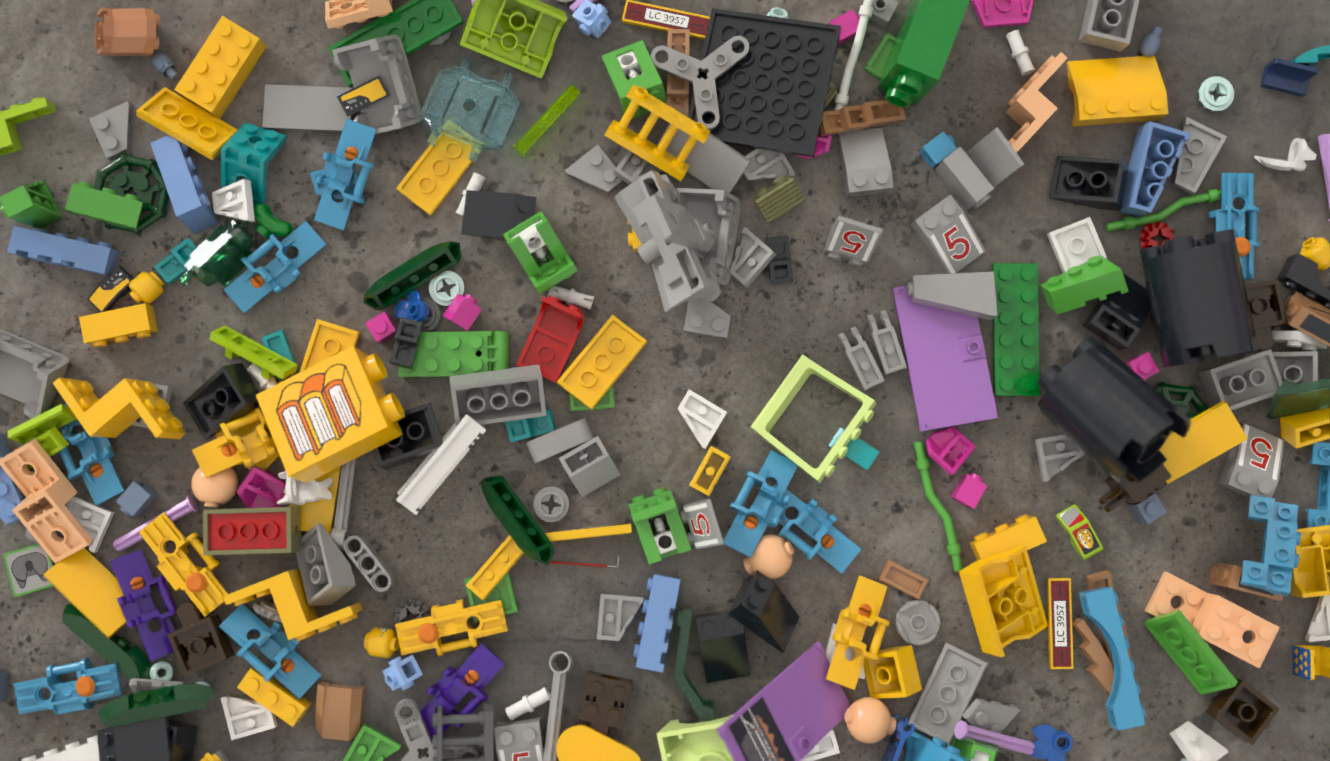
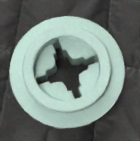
M1214 76L1201 83L1202 85L1198 90V101L1202 102L1204 108H1208L1213 112L1222 111L1231 105L1234 99V89L1228 80L1223 77ZM1215 88L1217 90V94L1222 96L1216 98V100L1214 99L1213 95H1210V93L1213 92Z
M452 271L441 273L433 278L429 284L430 296L436 303L443 306H449L457 293L463 296L465 292L463 280ZM443 280L449 286L453 285V288L450 289L451 296L446 292H439L444 288Z

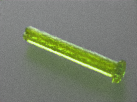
M570 85L515 145L512 144L511 147L524 158L525 152L579 95V90L575 86Z

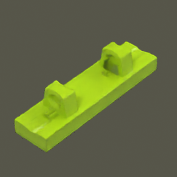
M226 325L211 331L210 340L226 348L225 356L232 360L237 356L243 357L261 367V376L268 380L273 376L284 379L297 370L298 364Z

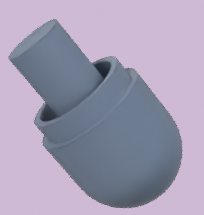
M1155 26L1151 34H1147L1144 37L1139 48L1142 56L1152 57L1156 54L1161 44L1159 36L1162 29Z
M159 53L154 56L153 66L161 75L169 76L172 81L179 78V74L175 71V63L166 54Z

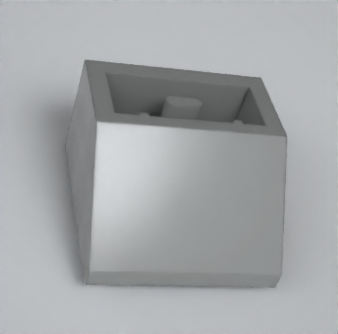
M599 436L559 458L569 478L582 497L621 475Z

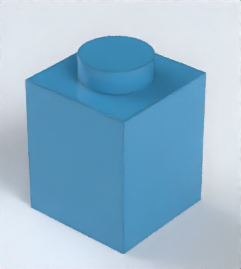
M943 131L923 146L919 153L933 169L957 149L955 146L956 142L952 136L946 135Z

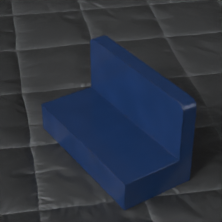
M1276 58L1265 65L1260 87L1304 97L1307 95L1310 78L1318 74L1319 69Z

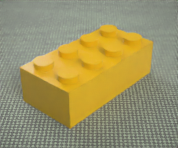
M222 16L174 90L184 98L221 119L267 46L260 38Z

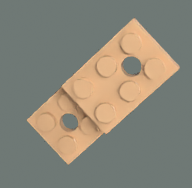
M330 0L325 2V21L328 29L342 28L349 23H361L368 18L375 16L384 17L393 12L392 0Z
M1062 52L1056 58L1052 55L1007 103L1010 107L1006 113L1021 126L1012 136L1013 138L1008 141L1016 153L1058 109L1038 89L1067 59Z
M36 439L31 440L0 459V466L26 497L12 511L54 563L81 550L93 541L65 506L78 492ZM26 464L31 465L35 472L28 470ZM56 531H60L64 535V538L59 537L56 534Z
M1165 571L1145 609V612L1155 617L1179 609L1206 643L1214 645L1257 668L1261 667L1280 628L1219 595L1207 593ZM1174 596H1178L1181 600V604L1177 608L1171 606V599ZM1249 630L1252 633V639L1250 642L1245 643L1242 635L1245 631Z

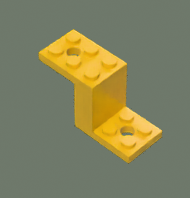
M59 377L53 382L58 392L91 437L116 438L140 417H142L156 438L181 439L186 434L182 428V422L173 416L169 404L161 399L157 393V387L150 381L124 378L101 399L97 398L93 392V386L87 381Z
M300 568L284 572L223 596L226 605L234 603L236 607L255 600L254 595H256V598L272 594L288 640L296 637L297 641L316 634V629L320 633L337 626L336 621H339L340 625L358 617V612L363 610L361 602L318 618L315 607L308 606Z

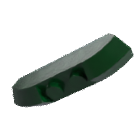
M443 242L424 250L378 279L364 294L363 303L374 310H383L456 265L461 259L460 243Z
M497 475L483 478L480 483L485 499L514 542L529 558L548 566L555 554L554 546L503 476Z
M66 604L62 614L63 624L110 664L117 663L118 671L129 681L132 678L151 679L149 674L151 669L150 663L137 645L131 648V644L127 639L113 634L108 639L73 604Z
M185 683L141 691L108 702L97 714L104 725L113 728L201 710L209 703L214 689L202 684Z

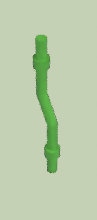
M1212 189L1207 190L1203 194L1180 198L1156 214L1136 218L1129 216L1122 218L1120 221L1106 223V231L1135 229V226L1161 222L1183 206L1202 202H1218L1221 199V190Z
M915 442L914 447L917 456L915 462L917 470L920 469L925 495L943 520L948 541L947 551L948 555H951L954 571H961L963 565L960 552L962 551L960 543H957L951 515L934 493L928 468L930 467L929 458H926L923 442Z

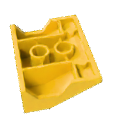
M1155 55L1152 57L1136 56L1067 62L1068 85L1073 93L1075 109L1072 127L1159 121L1169 114L1167 92Z
M1330 525L1297 529V532H1301L1300 545L1295 548V554H1299L1298 567H1294L1292 570L1290 594L1300 598L1330 595Z
M1021 545L975 561L959 571L982 652L1002 658L1005 656L1003 651L1005 646L1014 640L1030 639L1048 627L1026 546Z

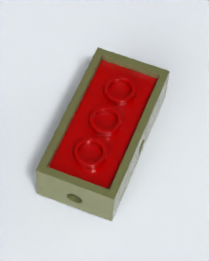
M301 506L203 510V555L301 552Z

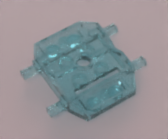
M465 56L460 67L454 66L438 71L420 116L432 131L427 141L429 145L436 146L441 134L472 145L473 148L468 159L477 162L482 150L503 148L521 104L509 88L514 77L512 74L505 72L501 83L492 79L482 78L469 71L473 60ZM495 96H499L495 104V107L492 111V114L489 118V121L485 127V130L483 134H481V128L488 115ZM467 102H473L476 105L472 111L464 109V105Z

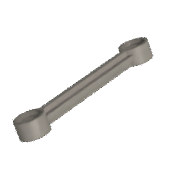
M356 459L342 465L335 523L331 531V538L338 548L345 551L344 542L349 537L348 521Z
M563 651L553 653L549 659V667L554 674L543 761H557L556 746L560 737L567 674L574 667L572 655ZM561 654L568 658L569 663L565 670L559 669L557 662H555L556 658Z

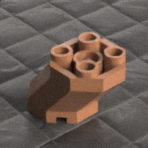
M102 7L98 11L97 16L102 18L101 22H96L95 47L100 48L96 51L97 55L149 57L153 54L154 49L158 50L159 36H156V28L159 27L160 16L159 14H154V10L146 8L110 9Z

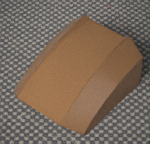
M321 682L318 684L315 718L316 730L322 738L350 741L357 737L362 728L367 686L331 684V682Z

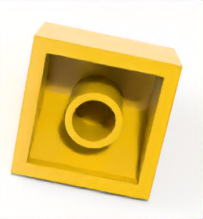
M912 645L881 649L878 651V661L865 657L863 667L870 697L876 699L908 697L922 690Z

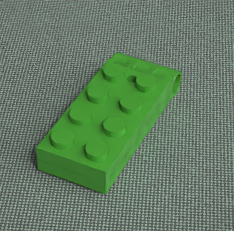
M422 332L413 368L408 369L399 366V377L444 378L509 369V332ZM481 351L482 355L478 357L477 354Z

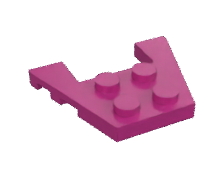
M1034 0L970 1L982 27L996 28L1027 25Z

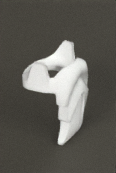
M1295 138L1290 145L1288 160L1255 155L1254 158L1269 168L1303 171L1307 165L1304 161L1315 160L1317 154L1308 147L1304 139Z
M286 471L278 473L280 479H286L284 498L277 501L278 505L292 504L299 506L304 505L306 502H316L319 499H332V494L329 491L333 483L332 478L321 482L312 480L305 483L288 477Z

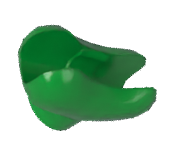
M256 204L253 207L254 218L258 222L255 229L264 237L269 238L271 234L285 237L292 232V225L277 218L266 204Z

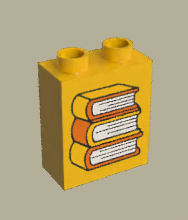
M352 346L256 395L288 477L308 483L403 435L397 421L404 418L405 413L394 393L385 394L380 381L387 378L388 373L382 360L376 353L367 355Z

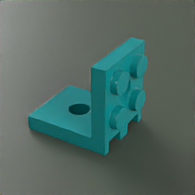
M244 123L221 148V188L242 180L240 176H244L247 180L251 181L253 203L265 204L267 201V165L286 143V135L257 127L254 124Z

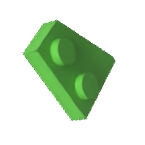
M364 723L343 761H383L389 755L399 750L403 744Z

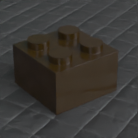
M1234 677L1238 681L1235 687L1221 690L1205 712L1239 739L1253 745L1280 708L1244 680Z

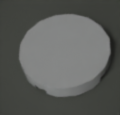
M915 599L907 601L897 611L895 616L896 631L908 643L914 645L927 644L938 634L941 621L938 612L931 604Z

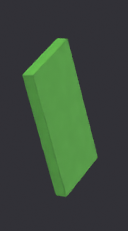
M1179 609L1148 619L1144 623L1201 695L1232 688L1238 683Z

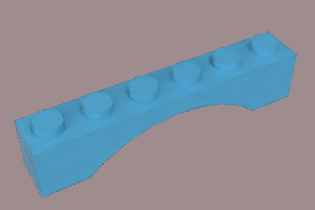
M1106 586L1081 591L1079 596L1083 613L1100 629L1108 642L1113 657L1114 681L1106 703L1111 728L1120 731L1145 725L1146 711L1144 706L1140 704L1138 696L1141 693L1140 687L1133 675L1135 666L1128 655L1129 641L1123 634L1122 627L1124 626L1122 615L1118 613L1116 605L1118 604V596L1112 587Z

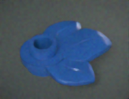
M414 290L408 294L407 300H402L396 305L394 313L399 319L402 317L423 322L428 317L429 307L421 301L420 292Z
M1044 724L1034 727L1032 731L1037 740L1033 742L1035 748L1030 756L1037 759H1047V761H1065L1066 753L1073 746L1071 735L1063 730L1056 731L1051 725ZM1059 738L1064 739V743L1062 745L1057 744V740Z

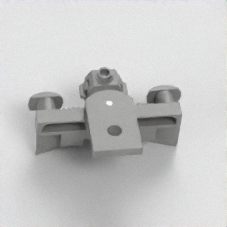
M651 170L621 190L614 198L641 242V245L638 246L640 257L647 264H652L665 313H668L684 302L698 297L704 298L706 303L716 300L721 294L719 284L711 270H703L700 261L704 259V254L709 252L714 244L712 235L715 231L709 222L705 223L693 219L684 206L674 203L677 199V193L666 174L660 175V173Z

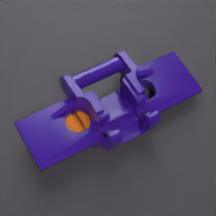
M142 549L111 560L110 564L123 595L117 598V602L121 607L128 629L136 626L150 662L174 652L167 635L175 632L170 616L177 614V609L166 585L164 575L153 578ZM156 584L167 613L160 614L159 610L155 608L150 596L151 586ZM156 619L161 623V628L158 632H151L148 629L150 620Z
M483 643L477 647L458 670L452 666L448 667L443 672V677L427 690V693L429 695L433 694L434 697L420 712L432 740L433 735H437V727H433V713H437L438 705H442L446 715L472 714L482 701L485 702L489 698L482 689L505 663ZM468 691L473 692L476 696L458 713L454 707ZM451 724L442 725V733H444ZM465 724L454 725L461 729Z

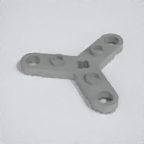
M734 36L702 61L669 47L657 46L651 53V59L655 68L693 83L697 121L704 124L708 130H712L718 125L720 119L715 80L741 59L745 58L749 51V43L743 36ZM740 42L744 45V51L735 53L732 50V45ZM657 53H666L668 60L665 63L657 62L655 59ZM701 70L704 72L707 70V79H699L698 71ZM707 112L713 114L715 117L714 122L711 124L704 123L702 120L703 114Z
M411 699L399 701L394 713L409 748V751L400 761H433V757H438V749H433V740L418 705ZM409 706L413 713L409 716H404L401 714L400 709ZM474 745L443 746V759L463 758L462 755L469 751L475 757H479L480 751ZM419 748H428V755L426 753H424L423 755L419 754Z

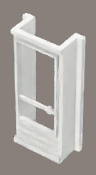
M467 414L457 426L455 422L442 437L443 443L440 447L427 455L398 490L397 494L399 496L396 501L417 515L418 508L421 509L470 450L469 445L475 444L474 439L478 440L480 438L479 433L484 434L486 431L485 425L478 424Z

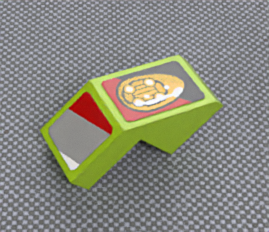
M1075 504L1056 515L1057 521L1069 534L1071 545L1083 560L1103 550V546L1089 520Z

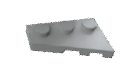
M1186 117L1183 131L1191 133V135L1185 141L1182 147L1183 151L1177 160L1173 186L1194 195L1227 136Z

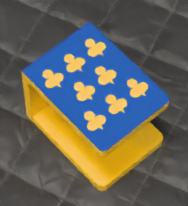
M1292 645L1293 675L1308 680H1314L1315 675L1330 678L1329 647L1322 645Z

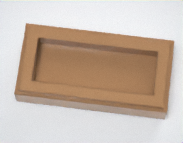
M887 559L878 577L879 580L918 600L929 581L925 577Z

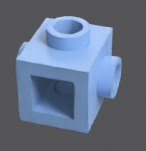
M584 0L572 15L579 25V29L585 35L589 36L591 34L596 38H599L612 22L604 6L599 3L595 5L588 0Z
M413 654L404 659L399 656L388 662L390 667L382 671L385 681L392 691L400 687L403 691L415 684L413 680L423 675Z

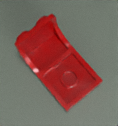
M549 295L548 298L542 297L540 312L516 365L519 367L539 365L542 377L557 384L586 318L583 315L582 309L571 304L569 307H566L560 299Z

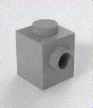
M873 0V12L868 20L886 28L898 2L894 0Z

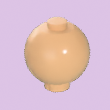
M199 467L192 477V491L199 501L205 502V507L218 508L219 504H225L235 496L238 489L237 474L230 467L205 478Z
M775 534L762 535L751 558H744L743 563L750 575L758 570L769 579H777L790 569L794 549L789 541L786 542L784 538Z
M864 697L856 700L846 710L844 715L850 734L862 743H877L884 739L887 734L892 735L896 728L895 717H892L887 706L876 698Z

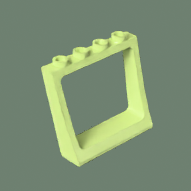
M802 355L751 425V428L757 435L817 482L821 483L825 476L830 477L834 472L836 466L833 464L836 460L844 458L847 454L848 447L846 446L850 440L855 441L861 433L859 428L863 422L868 423L874 415L872 409L875 407L876 402ZM811 374L819 376L863 403L828 455L816 469L808 465L770 434L773 426Z

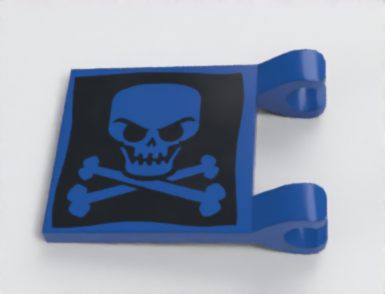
M897 713L893 715L896 719V728L890 737L882 761H898L905 739L915 730L913 723L910 724L908 730H903L908 724L907 717H904V720H900L898 724L897 718L899 715Z

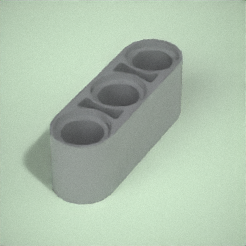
M586 418L533 439L527 442L526 445L534 464L584 444L594 437Z
M362 535L348 537L344 542V550L370 585L379 592L392 588L396 581L395 575L370 542ZM354 539L358 540L361 544L358 552L352 549L351 544ZM367 557H371L374 560L375 565L372 569L367 568L365 565ZM381 575H385L388 578V585L386 587L381 586L379 583Z

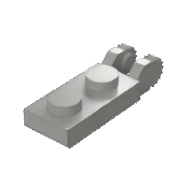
M886 310L880 311V318L885 327L884 329L878 330L876 320L872 314L867 315V320L872 331L871 335L884 375L905 369L907 366L894 327L891 326Z
M853 327L850 329L851 334L858 345L851 348L843 332L838 334V337L865 391L885 380L866 341H863L858 329Z

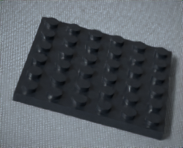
M712 8L700 61L734 36L746 38L749 43V51L745 58L741 59L715 80L720 119L718 125L710 130V133L725 144L814 158L842 30L841 26ZM736 42L732 45V50L735 53H741L744 51V45ZM699 70L698 78L707 79L708 71L703 72ZM693 92L688 118L698 122ZM707 112L703 114L702 120L706 124H711L714 122L715 117Z

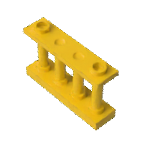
M633 84L626 95L627 98L632 100L620 122L612 121L604 136L681 181L690 166L685 160L696 142L699 140L705 143L711 131L704 124L693 121L650 95L643 87H637ZM639 105L651 111L640 133H635L627 126ZM660 117L669 122L670 126L659 145H655L647 140V137ZM679 128L690 136L679 155L675 157L667 152L666 149Z

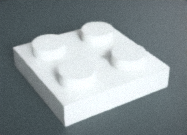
M1090 217L1047 234L1063 273L1067 272L1071 267L1087 262L1091 257L1101 255L1107 258Z

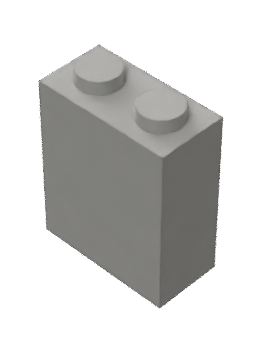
M961 147L942 160L934 169L966 210H969L972 206L976 210L991 197L989 193L994 187Z

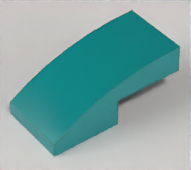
M1330 45L1307 51L1291 62L1311 67L1318 63V60L1330 59Z
M187 238L170 250L171 254L156 264L154 269L168 285H171L187 272L203 254Z
M551 409L546 410V416L505 422L510 443L557 430Z
M839 428L828 446L830 448L835 445L845 431L843 428ZM859 438L855 441L851 439L846 446L848 447V452L844 457L868 471L879 451Z

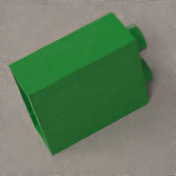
M970 0L910 1L877 89L886 92L885 100L901 108H909L911 103L917 105L939 81Z

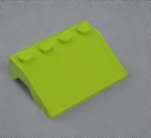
M474 0L459 45L542 79L552 56L555 41L561 27L566 23L567 15L566 12L539 0Z

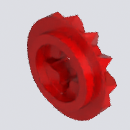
M1160 222L1148 224L1140 234L1142 249L1159 246L1156 240L1150 239L1157 236L1158 233L1160 237L1166 239L1160 242V245H1164V242L1167 240L1175 239L1174 230L1168 224Z

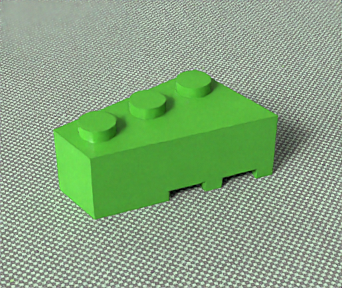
M44 179L39 182L36 181L22 185L0 197L2 204L0 208L7 218L28 226L42 229L63 218Z
M79 181V184L72 183L65 210L72 215L78 214L89 217V219L101 220L137 230L144 204L139 201L140 197L130 194L122 197L116 195L117 191L102 188V191L93 189L92 184Z
M1101 255L1091 257L1087 262L1071 267L1067 272L1051 277L1047 282L1041 284L1048 307L1057 314L1086 306V301L1098 297L1100 301L1107 299L1106 295L1121 291V294L1129 292L1122 269Z

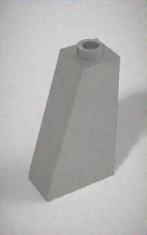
M994 271L913 275L909 282H907L906 290L907 295L911 296V302L986 320H993L997 316Z

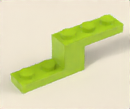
M37 97L29 103L15 104L10 106V109L0 111V156L22 150L16 124L57 112L55 103L44 97Z

